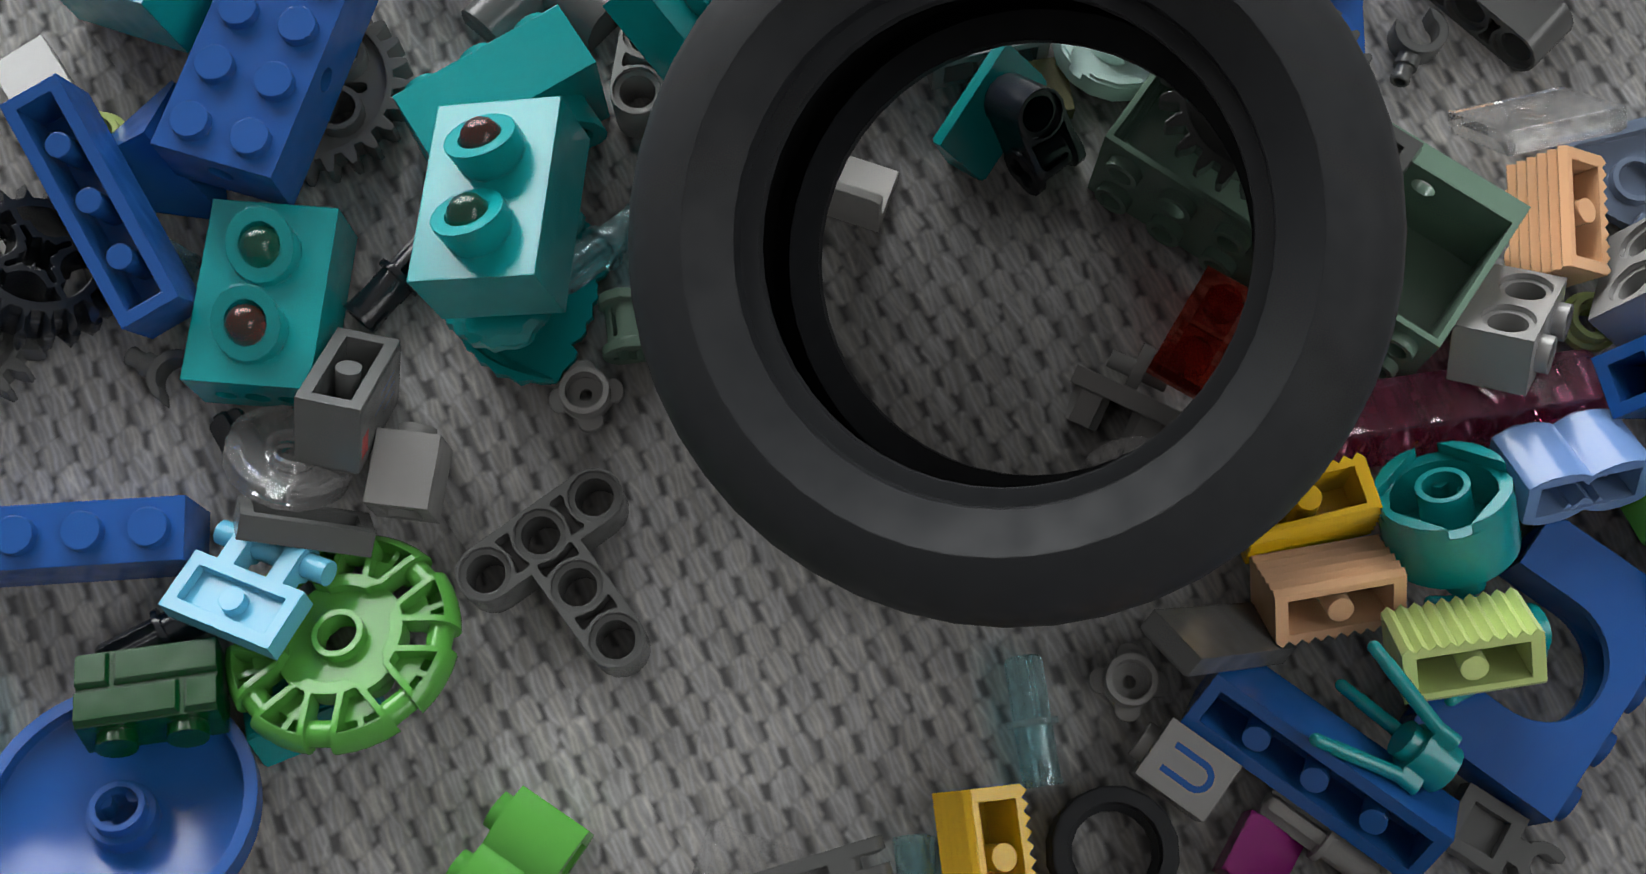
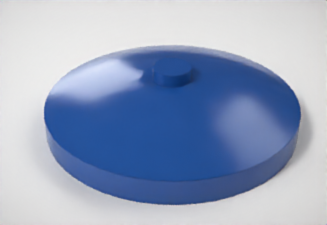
M73 697L44 712L28 724L0 754V874H238L247 860L258 834L263 807V788L260 771L245 736L231 717L229 733L211 735L209 741L203 745L181 748L172 746L168 742L141 745L139 750L131 756L108 758L100 756L96 752L89 753L74 731L72 723Z

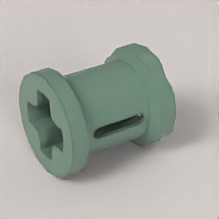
M619 287L599 294L597 300L598 311L602 312L605 316L607 344L602 347L603 360L616 365L646 362L640 344L631 299V288Z

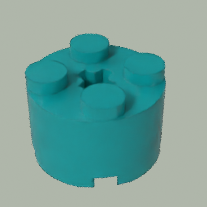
M1462 441L1438 442V452L1418 457L1416 456L1415 448L1397 455L1380 470L1374 482L1383 508H1380L1381 518H1378L1382 541L1386 547H1389L1391 554L1394 553L1395 559L1400 561L1401 567H1405L1407 581L1422 587L1446 589L1451 595H1456L1457 597H1466L1469 593L1473 596L1479 594L1485 589L1487 581L1500 575L1514 562L1521 547L1515 486L1512 477L1506 469V462L1491 449Z

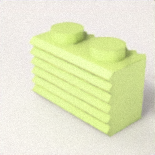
M1512 587L1505 593L1496 589L1491 596L1483 591L1477 597L1469 593L1463 600L1456 595L1450 602L1443 598L1436 604L1427 600L1422 607L1415 602L1409 608L1400 604L1395 611L1386 607L1380 613L1383 647L1401 667L1426 701L1542 684L1548 681L1545 632L1520 593ZM1403 697L1404 705L1409 704Z

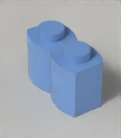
M1599 408L1575 411L1554 424L1546 422L1517 424L1506 428L1491 438L1489 449L1499 454L1506 462V469L1513 479L1518 517L1522 524H1550L1569 518L1584 509L1589 511L1611 510L1631 504L1646 496V449L1621 419H1613L1610 409Z

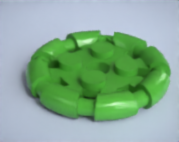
M376 535L371 558L319 551L320 556L336 562V576L328 586H322L309 580L312 586L316 588L315 591L307 595L313 606L277 661L235 643L226 648L225 676L232 701L239 712L249 713L252 717L250 721L251 728L264 739L281 748L306 755L313 754L316 748H331L335 755L357 752L382 743L400 733L401 731L397 726L417 709L423 714L445 687L458 658L457 653L452 650L454 638L462 634V617L458 598L447 575L443 572H435L431 568L432 559L416 547L391 537ZM355 567H363L362 574H354ZM306 583L299 584L296 589H299ZM401 586H412L409 591L398 599L392 594ZM347 626L356 627V635L348 646L336 651L326 650L329 637L340 628ZM410 632L426 633L425 645H409ZM282 679H285L289 685L274 697H271L273 693L272 687ZM395 681L401 688L379 705L374 698H379L389 692ZM320 704L334 705L331 720H318L317 715Z

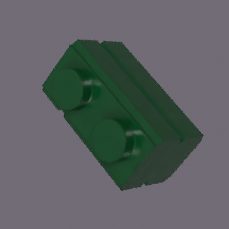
M212 637L75 657V694H73L72 723L74 731L89 753L96 752L103 757L122 758L135 754L141 745L168 742L175 747L191 748L205 744L209 741L211 735L229 733L230 693L225 676V654L218 638Z

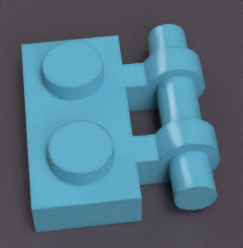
M223 520L216 526L213 534L214 542L224 547L219 556L214 557L196 549L158 605L171 618L277 661L313 606L305 592L296 588L299 584L306 583L309 580L322 586H328L336 576L337 564L330 559L320 556L317 550L236 540L233 522ZM259 562L273 566L266 577L252 572L248 568L250 565H255Z

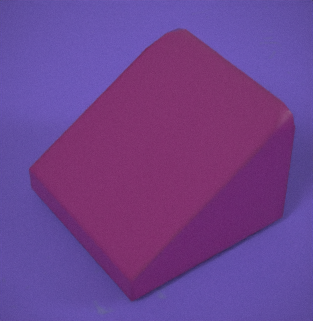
M1250 809L1241 813L1212 871L1216 874H1290L1304 846L1291 838L1289 834L1265 816Z

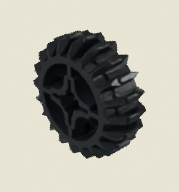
M25 184L17 190L15 199H11L0 190V240H3L6 245L5 254L0 256V336L3 332L13 335L12 343L16 351L24 347L27 338L37 340L38 345L45 353L53 347L55 336L59 337L71 348L75 343H78L81 331L93 336L94 333L100 330L103 322L102 318L109 319V317L113 316V313L48 194L45 192L43 198H34ZM83 269L87 285L75 295L67 297L63 290L66 283L65 280L70 279L72 272Z

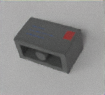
M340 327L336 329L294 396V462L319 466L330 471L360 473L373 449L377 427H385L397 405L401 358L399 339Z

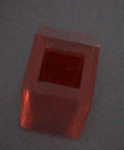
M1207 266L1148 366L1146 373L1194 399L1220 363L1236 331L1249 288Z

